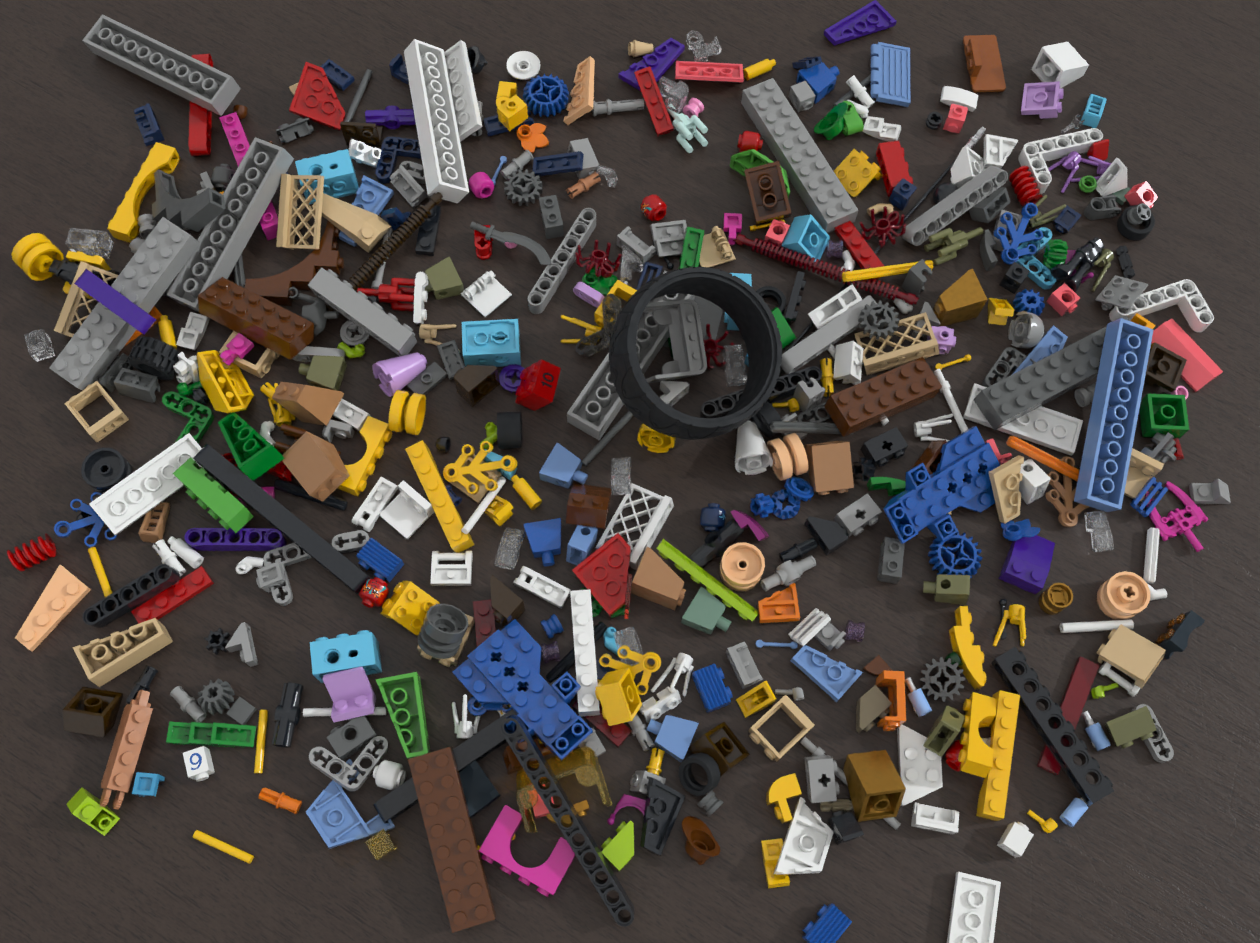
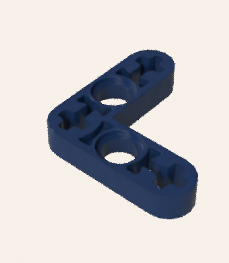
M393 136L384 139L380 159L375 171L377 180L380 183L387 184L391 181L389 177L394 173L398 156L422 159L419 140ZM407 145L413 146L409 151L404 150V147ZM386 157L392 158V161L389 163L383 162ZM384 168H385L387 174H385L384 177H382L381 175L384 174Z

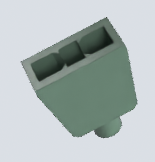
M700 587L681 620L682 624L707 634H712L715 627L726 632L732 622L722 616L726 606L703 587Z

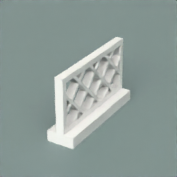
M632 483L595 547L596 550L605 541L617 534L613 533L614 525L623 523L625 530L618 533L621 536L627 535L629 541L627 544L632 550L630 566L637 570L646 547L651 548L674 507L672 498L666 495L663 497ZM635 490L640 492L643 498L632 501L631 495ZM652 499L659 501L656 507L650 509L646 502ZM645 502L647 510L636 513L634 505ZM632 506L634 514L623 517V509ZM649 514L650 519L648 523L640 525L637 517ZM636 518L638 526L627 529L625 521ZM640 530L641 536L639 539L631 541L628 533Z

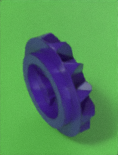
M512 364L502 369L499 380L504 390H508L511 393L517 390L521 383L520 375L523 369H525L524 367ZM516 373L517 379L519 380H516L515 383L512 384V381L509 378H513V376Z

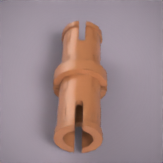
M593 172L586 178L579 179L578 183L566 189L567 194L571 193L568 196L573 199L580 193L587 192L591 186L601 181L600 177L595 178L599 174Z

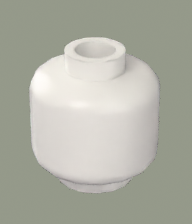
M388 760L382 761L379 766L376 765L373 771L376 785L389 790H394L402 785L406 777V771L403 769L402 764Z

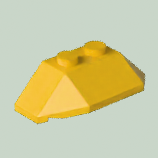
M216 350L197 352L200 383L214 409L225 413L246 410L254 394L240 368L233 362L229 366L225 364L219 355L220 353Z

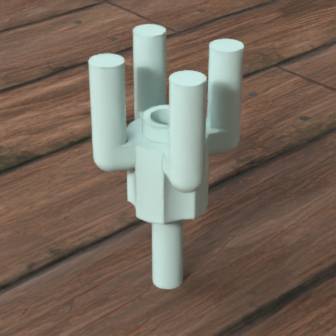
M668 106L667 112L674 118L673 126L679 132L676 140L687 153H691L693 148L685 139L691 140L693 136L703 147L707 146L708 141L696 129L697 126L705 134L708 128L696 115H692L689 118L683 113L678 114L672 106Z

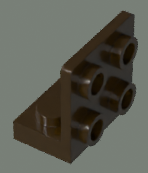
M340 123L346 145H349L350 140L354 139L371 147L381 148L383 126H376L373 123Z

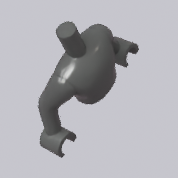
M295 287L289 288L290 291H296L294 296H289L291 299H301L312 303L302 307V317L314 323V337L324 330L327 319H338V311H327L324 300L300 293Z

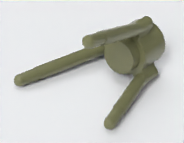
M1044 195L1035 205L1038 207L1047 198V195ZM1066 204L1043 215L1038 211L1037 215L1029 220L1027 226L1029 228H1036L1039 225L1054 221L1059 215L1047 219L1044 218L1064 209Z
M1107 248L1102 250V254L1094 262V265L1104 268L1092 288L1093 292L1098 287L1107 269L1111 266L1110 262L1114 258L1113 252Z

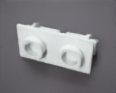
M668 686L656 694L659 698L658 701L652 696L642 702L639 710L644 714L647 723L651 719H658L663 713L674 709L682 702L678 690Z

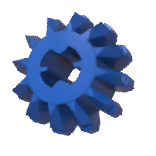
M1033 288L1029 291L1024 289L1016 294L1012 302L1014 311H1025L1040 316L1045 307L1043 303L1044 297H1039L1040 292L1034 293Z

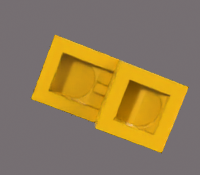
M782 838L761 841L768 888L789 886L788 874H774L783 847Z

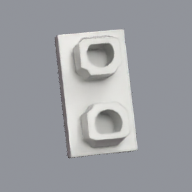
M351 139L349 142L350 157L359 164L364 163L376 168L380 159L381 149Z
M183 352L179 353V361L173 365L175 372L179 374L176 376L179 383L184 382L187 385L191 381L193 383L200 381L197 356H191L187 359Z

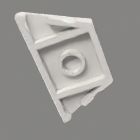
M904 725L897 728L899 776L906 787L900 806L911 803L943 787L941 756L923 746L927 737Z
M802 797L797 801L774 871L776 875L820 873L823 869L833 831L827 824L822 822L821 817L816 812H812Z

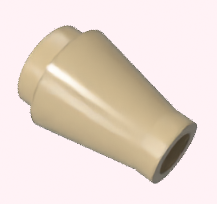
M636 40L628 44L629 56L638 57L653 52V44Z

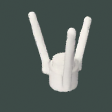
M953 414L914 422L915 437H920V441L946 440L929 437L928 434H931V427L951 423V420L945 419L953 417Z
M679 653L677 658H673L671 664L655 683L651 692H655L674 667L677 672L670 687L674 688L680 674L686 673L683 696L685 697L691 672L694 668L691 665L693 658L685 653Z
M464 694L462 721L460 722L458 720L456 703L452 702L455 725L454 733L457 734L456 738L469 739L473 734H476L481 717L476 716L473 726L471 721H467V695Z

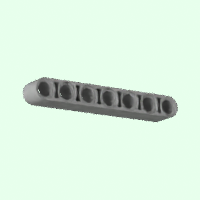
M989 166L906 226L905 233L901 235L902 239L915 246L922 244L929 239L930 235L939 232L1004 185L1008 179V173L995 166Z
M585 208L581 211L551 258V265L546 266L529 293L528 306L531 313L540 314L544 311L576 260L575 253L578 250V245L581 246L582 250L596 227L595 210Z
M871 295L862 299L783 353L780 367L786 374H790L831 347V344L834 345L859 328L861 322H858L861 310L864 309L866 304L870 306L872 301L875 304L877 302Z

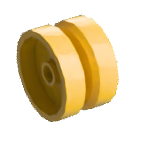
M32 233L23 237L12 251V260L30 279L35 281H42L52 277L54 273L49 272V267L53 260L62 261L64 259L63 253L45 235L40 233Z
M400 390L394 393L389 411L388 422L390 431L402 432L405 429L407 434L419 435L426 412L425 395L413 393L410 397L408 392Z

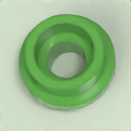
M1088 175L1082 177L1078 185L1081 191L1091 193L1096 189L1097 182L1093 176Z

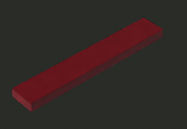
M1081 656L1077 659L1060 704L1063 717L1073 725L1074 729H1076L1099 668L1098 664ZM1055 721L1053 722V725L1051 727L1053 729H1057V724ZM1061 738V744L1069 747V741L1066 738ZM1045 744L1037 767L1058 775L1061 766Z

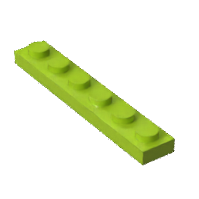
M663 539L656 549L659 550L658 553L667 560L669 558L675 562V567L680 571H687L693 581L698 584L700 582L704 584L706 590L714 596L717 594L721 597L722 602L729 608L733 606L738 610V614L743 619L753 621L758 614L757 609Z

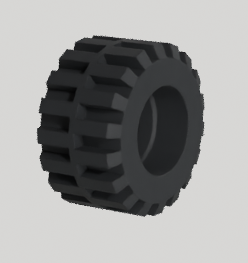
M141 336L137 338L127 359L132 366L142 373L157 376L160 380H173L176 375L173 365L179 361V352L163 341Z

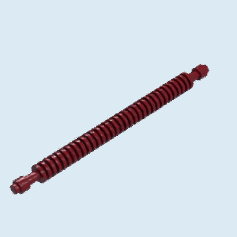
M739 234L736 235V240L733 239L737 245L752 247V252L756 251V253L764 254L766 257L769 255V258L773 257V259L778 261L782 259V262L786 261V264L790 263L792 266L795 263V267L799 265L801 269L807 270L808 268L809 272L812 270V273L816 272L818 275L821 272V276L825 275L827 278L830 275V279L834 277L835 281L839 278L838 282H842V273L846 271V268H843L841 271L842 267L839 266L837 269V265L833 266L831 263L828 266V262L824 264V261H820V259L815 261V258L812 257L811 259V256H808L806 259L807 255L805 254L802 256V253L798 254V252L793 250L789 252L788 248L785 249V247L779 245L776 247V244L772 245L768 241L763 243V240L760 239L759 241V238L751 240L746 238L745 235ZM873 278L847 282L849 286L852 282L853 286L855 287L856 285L858 289L861 285V290L866 287L865 291L870 289V293L875 290L874 294L876 295L879 292L878 296L884 293L883 297L885 298L888 295L887 299H890L892 296L893 301L895 298L904 300L907 304L916 305L919 299L915 294H906L898 291V286L896 289H894L895 285L889 288V283L887 286H885L886 282H883L881 285L880 280L876 283L877 279H874L872 282Z

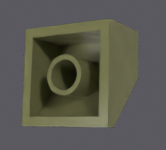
M1147 706L1104 724L1115 747L1121 745L1122 749L1133 745L1132 740L1139 737L1142 741L1153 737L1152 732L1157 730Z

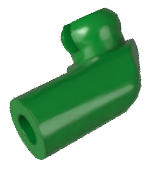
M200 381L188 386L183 382L177 385V389L181 396L194 394L192 391L194 388L199 386L203 388Z

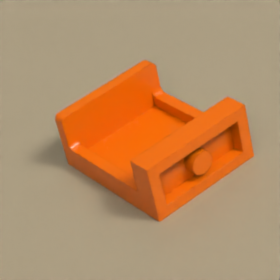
M884 670L875 679L876 686L888 687V699L892 704L888 707L890 710L889 716H884L877 722V727H882L883 731H895V728L900 727L906 722L904 671Z

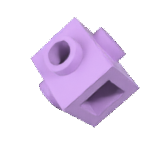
M932 326L934 336L938 342L939 354L949 353L956 344V336H953L954 329L946 326Z

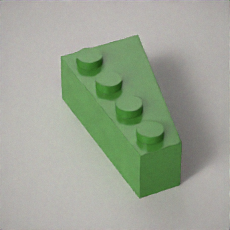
M191 457L173 473L188 489L186 493L193 500L197 498V503L204 510L210 509L208 513L215 520L220 518L219 523L226 530L231 528L237 533L254 517L243 504L219 482L214 480Z
M413 672L375 679L407 759L430 753L421 681L418 673Z

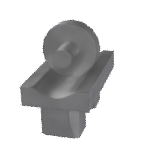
M1157 432L1152 439V442L1157 445L1154 450L1146 446L1141 451V453L1163 464L1168 460L1174 462L1177 459L1174 455L1177 449L1173 447L1176 442L1170 433L1164 435Z

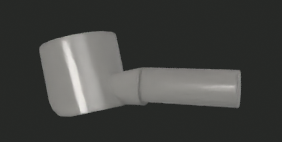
M800 687L789 690L775 689V694L793 695L794 701L804 699V693Z

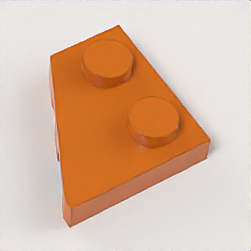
M795 583L790 584L788 588L773 593L771 597L758 601L760 623L800 620Z

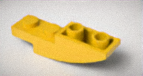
M959 606L955 610L956 626L949 630L953 652L955 651L961 659L962 666L960 669H963L962 673L975 690H979L986 683V673L982 668L984 653L980 650V645H972L974 643V634L970 632L972 616L968 612V606Z

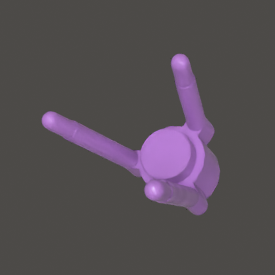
M1075 151L1070 152L1048 168L1050 172L1062 164L1066 169H1072L1061 193L1065 192L1075 172L1079 169L1078 164L1081 162V156Z
M1092 156L1088 157L1090 160L1081 158V162L1098 167L1097 174L1100 176L1094 177L1096 180H1099L1111 165V163ZM1072 178L1071 182H1079L1081 178Z

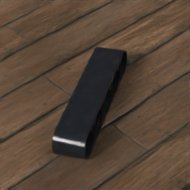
M166 564L158 565L87 608L83 613V621L94 627H105L176 584L180 578L179 571ZM169 571V576L165 579V573ZM151 582V587L147 589L148 583ZM132 592H134V596H133V598L130 600V599H129L130 594H131ZM114 603H116V607L112 611V606ZM98 613V618L94 621V617Z

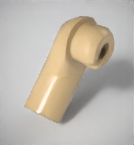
M878 203L868 208L867 213L871 217V209H874V214L883 212V207L886 206L888 216L894 211V207L891 204Z

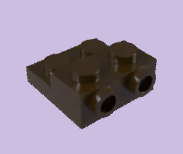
M1154 342L1150 347L1144 382L1150 386L1157 384L1170 392L1174 391L1187 360Z

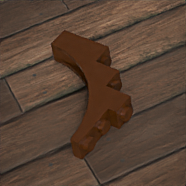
M327 221L325 232L320 240L319 250H313L299 264L277 275L246 279L245 289L277 305L292 306L293 299L289 296H294L296 291H290L289 288L295 287L298 290H311L308 284L321 267L326 271L330 269L340 276V269L344 267V260L340 257L337 242L340 230Z

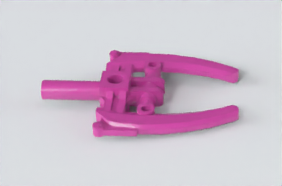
M1168 481L1165 487L1174 493L1186 507L1183 510L1176 508L1174 511H1170L1167 517L1162 518L1156 507H1154L1149 516L1156 526L1155 528L1159 529V535L1163 541H1167L1168 537L1174 538L1177 536L1176 533H1179V535L1184 533L1196 552H1200L1204 548L1191 529L1194 527L1193 525L1199 526L1201 521L1207 522L1208 517L1184 491ZM1147 491V493H1146L1144 499H1145V498L1147 497V495L1150 493L1149 491ZM1151 498V500L1148 502V504L1146 505V508L1148 507V505H1149V504L1151 503V501L1153 500L1152 498ZM1185 513H1186V514H1189V513H1190V514H1191V517H1189V518L1184 517V514H1185ZM1173 521L1174 524L1168 527L1166 523Z

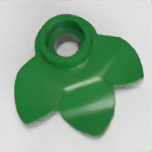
M592 267L590 272L582 277V282L597 290L603 296H606L611 290L610 287L616 283L618 278L614 275L608 278H604L602 275L597 277L595 275V267Z

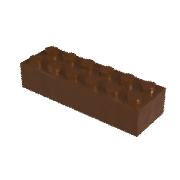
M223 277L197 296L200 314L290 360L314 340L313 322Z
M921 357L830 395L824 407L842 436L845 437L934 398L941 390L942 385L925 359Z

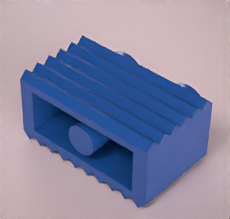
M370 538L356 555L359 560L358 564L365 570L371 569L375 572L373 574L375 577L383 581L386 580L389 583L404 566L402 559L373 538Z
M712 664L692 673L693 681L707 713L731 703L730 698H733L729 686L725 687L722 681L725 677L720 667L717 668L716 664Z
M833 903L828 906L824 904L816 913L819 916L814 923L810 921L802 930L805 933L802 938L807 943H836L852 921Z

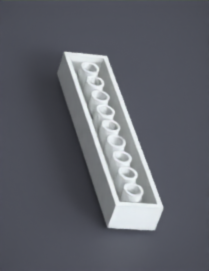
M414 39L404 50L427 194L432 196L434 193L439 192L442 194L443 200L459 203L469 193L444 49Z

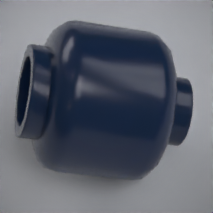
M709 503L708 507L702 508L700 525L704 528V531L718 532L724 527L726 511L720 508V504Z

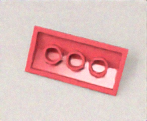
M676 61L675 79L743 83V64Z
M1173 319L1164 322L1153 331L1151 344L1155 342L1187 360L1180 377L1195 392L1223 373L1215 362Z

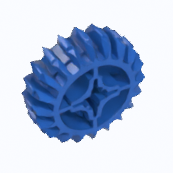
M545 73L542 77L537 74L536 79L531 77V82H527L526 87L523 89V100L530 112L533 111L534 115L539 114L540 117L546 115L547 118L551 114L555 117L556 112L561 114V109L565 110L569 97L568 87L564 84L563 79L559 80L558 76L553 78L552 74L546 76Z
M957 532L944 541L935 538L933 540L934 544H931L929 547L932 551L928 553V556L932 557L929 563L935 564L932 570H938V574L970 575L971 578V575L977 573L976 569L981 567L979 563L982 560V557L979 556L981 549H976L978 542H971L973 536L967 539L966 532H963L961 536ZM945 544H956V546H955L954 548H951V547H947V548H946V547H944L943 545H945ZM956 565L967 566V568L961 570L954 569Z

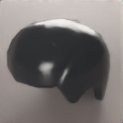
M947 182L938 185L933 192L934 202L936 204L957 190L958 187L953 183Z

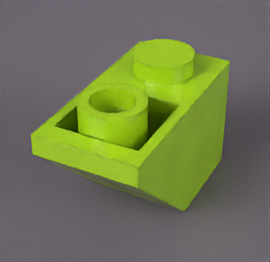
M83 787L66 804L74 816L104 836L120 819L107 806H100V800Z
M631 820L628 823L624 821L616 829L618 834L613 839L609 837L601 845L603 856L618 872L634 856V823Z

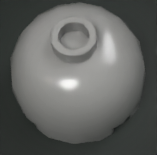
M1025 311L1018 312L1016 314L1018 317L1016 320L1011 321L1008 329V338L1013 343L1011 345L1024 349L1034 347L1044 336L1043 321L1036 314Z

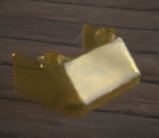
M584 746L570 752L562 761L557 756L546 760L557 780L575 773L581 785L590 787L597 784L603 805L612 806L598 758L593 749ZM539 763L533 764L531 767L537 768ZM522 768L516 775V799L526 832L534 834L537 830L530 808L536 805L538 793ZM547 777L540 778L542 785L550 782Z

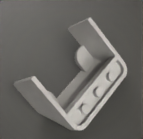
M691 299L648 303L643 312H652L653 319L657 324L668 325L674 361L665 363L661 369L662 375H655L646 379L647 383L671 381L705 372L707 361L697 303Z

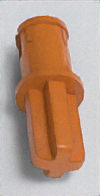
M262 788L258 797L263 801L276 805L277 809L280 807L294 814L298 813L302 805V801L293 799L285 795L284 792L280 794L268 788Z

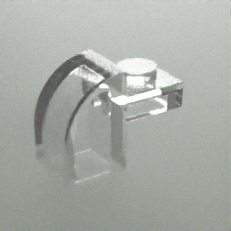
M662 76L659 79L658 88L661 96L666 98L665 106L679 114L687 103L689 88L681 80L676 83Z

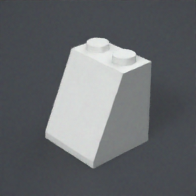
M1063 42L1042 47L1031 70L1042 82L1060 81V88L1084 76L1089 64L1069 42Z

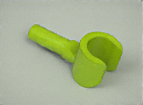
M1118 684L1099 685L1092 688V698H1104V691L1118 688Z

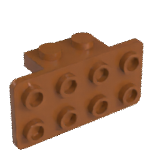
M964 36V54L966 56L972 91H1005L1006 84L996 36Z

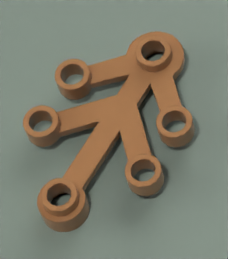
M1065 456L1060 459L1073 467L1075 466V461L1071 457ZM1051 471L1047 475L1051 478L1049 484L1054 489L1046 492V499L1060 512L1058 517L1060 524L1065 527H1073L1078 522L1077 515L1084 509L1089 508V506L1079 503L1073 508L1072 501L1075 497L1076 487L1072 490V479L1063 474V487L1058 481L1059 475L1055 471ZM1060 496L1064 500V505L1059 500Z

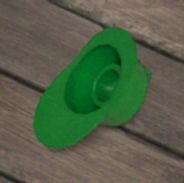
M842 102L831 109L816 124L814 132L822 134L827 140L837 136L844 127L843 116L848 109V104Z

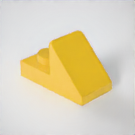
M989 298L988 323L1006 325L1008 316L1013 317L1014 308L1005 299Z
M496 495L484 512L498 526H501L513 515L511 510L514 507L509 501Z

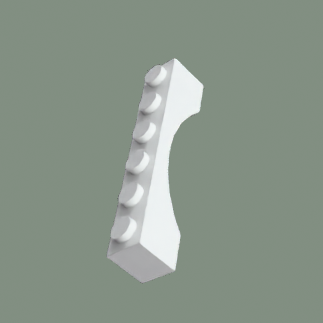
M591 590L570 591L576 681L581 686L577 692L579 716L600 715L599 700L595 694V687L598 685Z

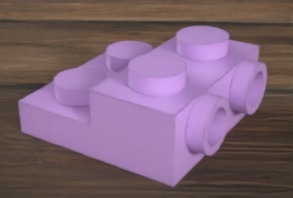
M1060 81L1025 83L1021 114H1039L1040 119L1057 118L1058 113L1062 112V102H1059V100L1063 99L1064 89L1060 88Z

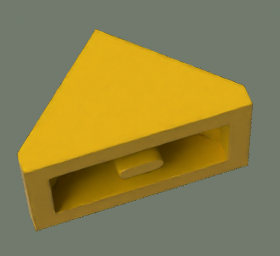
M764 681L737 698L736 701L746 718L773 705L776 697L768 682Z

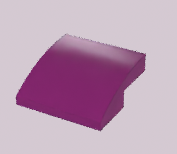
M739 510L731 511L740 528L746 529L750 527L758 541H763L769 537L764 528L752 517Z

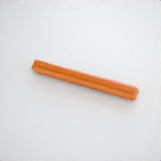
M1016 436L1008 437L1006 444L1011 448L1078 482L1079 469Z

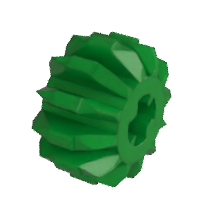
M1060 239L1049 240L1044 250L1043 265L1048 269H1052L1057 264H1065L1068 253L1067 242Z

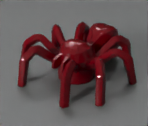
M886 206L883 207V218L875 222L874 209H871L873 227L867 229L862 221L860 222L863 230L861 232L862 237L865 240H869L874 234L879 239L882 237V240H879L881 248L885 246L887 235L891 243L895 245V237H892L890 232L899 237L906 230V224L903 225L904 214L901 215V221L896 226L899 221V212L893 211L887 217ZM903 225L901 233H897L893 230L899 229ZM864 231H872V233L868 237H866Z
M596 239L594 251H592V254H589V257L583 258L581 256V246L578 245V250L575 253L576 264L580 267L586 266V274L590 272L592 267H595V275L597 277L602 275V277L608 278L612 277L613 272L618 271L619 260L622 254L618 255L615 262H611L608 259L611 243H607L605 253L602 250H598V240ZM579 259H580L581 261H587V262H585L584 264H581V263L579 262Z
M706 324L708 339H703L707 356V369L711 371L714 366H710V357L713 358L717 366L724 367L726 361L718 362L716 356H719L721 350L717 348L729 350L733 347L734 343L732 342L727 347L717 345L718 342L726 338L728 331H725L720 338L713 340L710 333V324Z

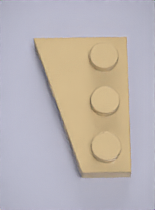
M1020 455L988 472L999 521L1004 524L1020 515L1021 493L1019 492V483L1023 479L1020 469L1021 464H1024V457Z

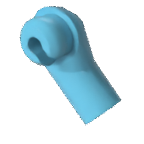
M608 627L603 634L604 646L618 656L617 651L620 645L616 643L617 631L614 627Z

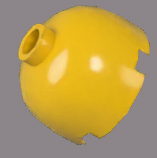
M642 424L637 440L641 446L643 444L647 446V450L650 452L666 453L669 448L674 447L676 438L659 433Z

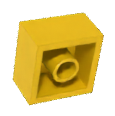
M629 667L607 672L595 687L596 698L600 700L602 705V715L605 720L607 719L609 726L632 721L642 706Z

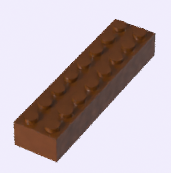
M452 746L408 759L452 933L495 920L496 914Z

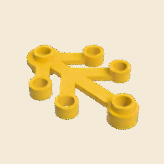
M483 441L480 445L481 450L470 465L462 467L468 457L472 456L475 452L473 446L466 444L462 447V454L457 461L445 466L443 476L448 482L458 481L466 488L468 493L473 495L479 492V485L470 482L463 475L471 474L483 483L487 490L495 491L498 488V483L493 479H489L481 472L496 469L511 472L516 469L517 460L507 455L500 461L481 464L486 455L493 450L492 443ZM489 444V449L485 451L484 446ZM470 447V453L466 454V448ZM506 460H510L509 466H505ZM454 469V475L450 476V470ZM493 482L494 487L490 489L489 483ZM475 485V491L471 492L470 487Z
M626 645L619 647L617 651L618 656L622 659H632L639 662L638 664L631 666L612 659V656L607 653L600 657L599 663L603 667H611L617 670L629 667L633 679L637 673L643 671L641 682L636 686L639 695H645L648 692V682L651 673L656 672L661 666V658L655 652H647L642 655L631 651ZM625 649L627 655L621 654L620 650ZM607 657L609 663H604L602 659ZM648 659H653L655 664L650 665ZM640 685L645 686L646 690H645V691H641V690L639 689V686H640Z

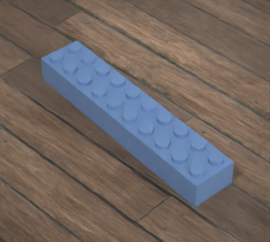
M1123 318L1107 324L1074 502L1105 512L1117 511L1122 508L1153 336V329Z

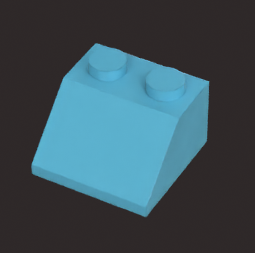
M811 214L794 217L782 246L785 249L788 248L789 252L793 250L798 252V254L802 253V256L804 254L807 255L806 259L808 256H811V259L814 257L816 261V259H821L830 236Z

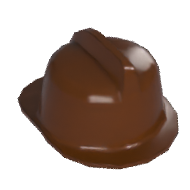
M693 816L685 817L682 821V829L687 838L685 851L699 865H703L710 857L719 855L720 846L703 821Z

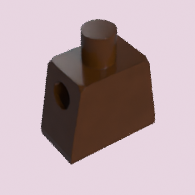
M537 738L533 739L543 756L552 754L543 743L539 744ZM524 741L518 743V747L520 749H527L528 744ZM506 746L502 756L508 775L524 770L511 747ZM529 759L531 767L539 764L537 759Z

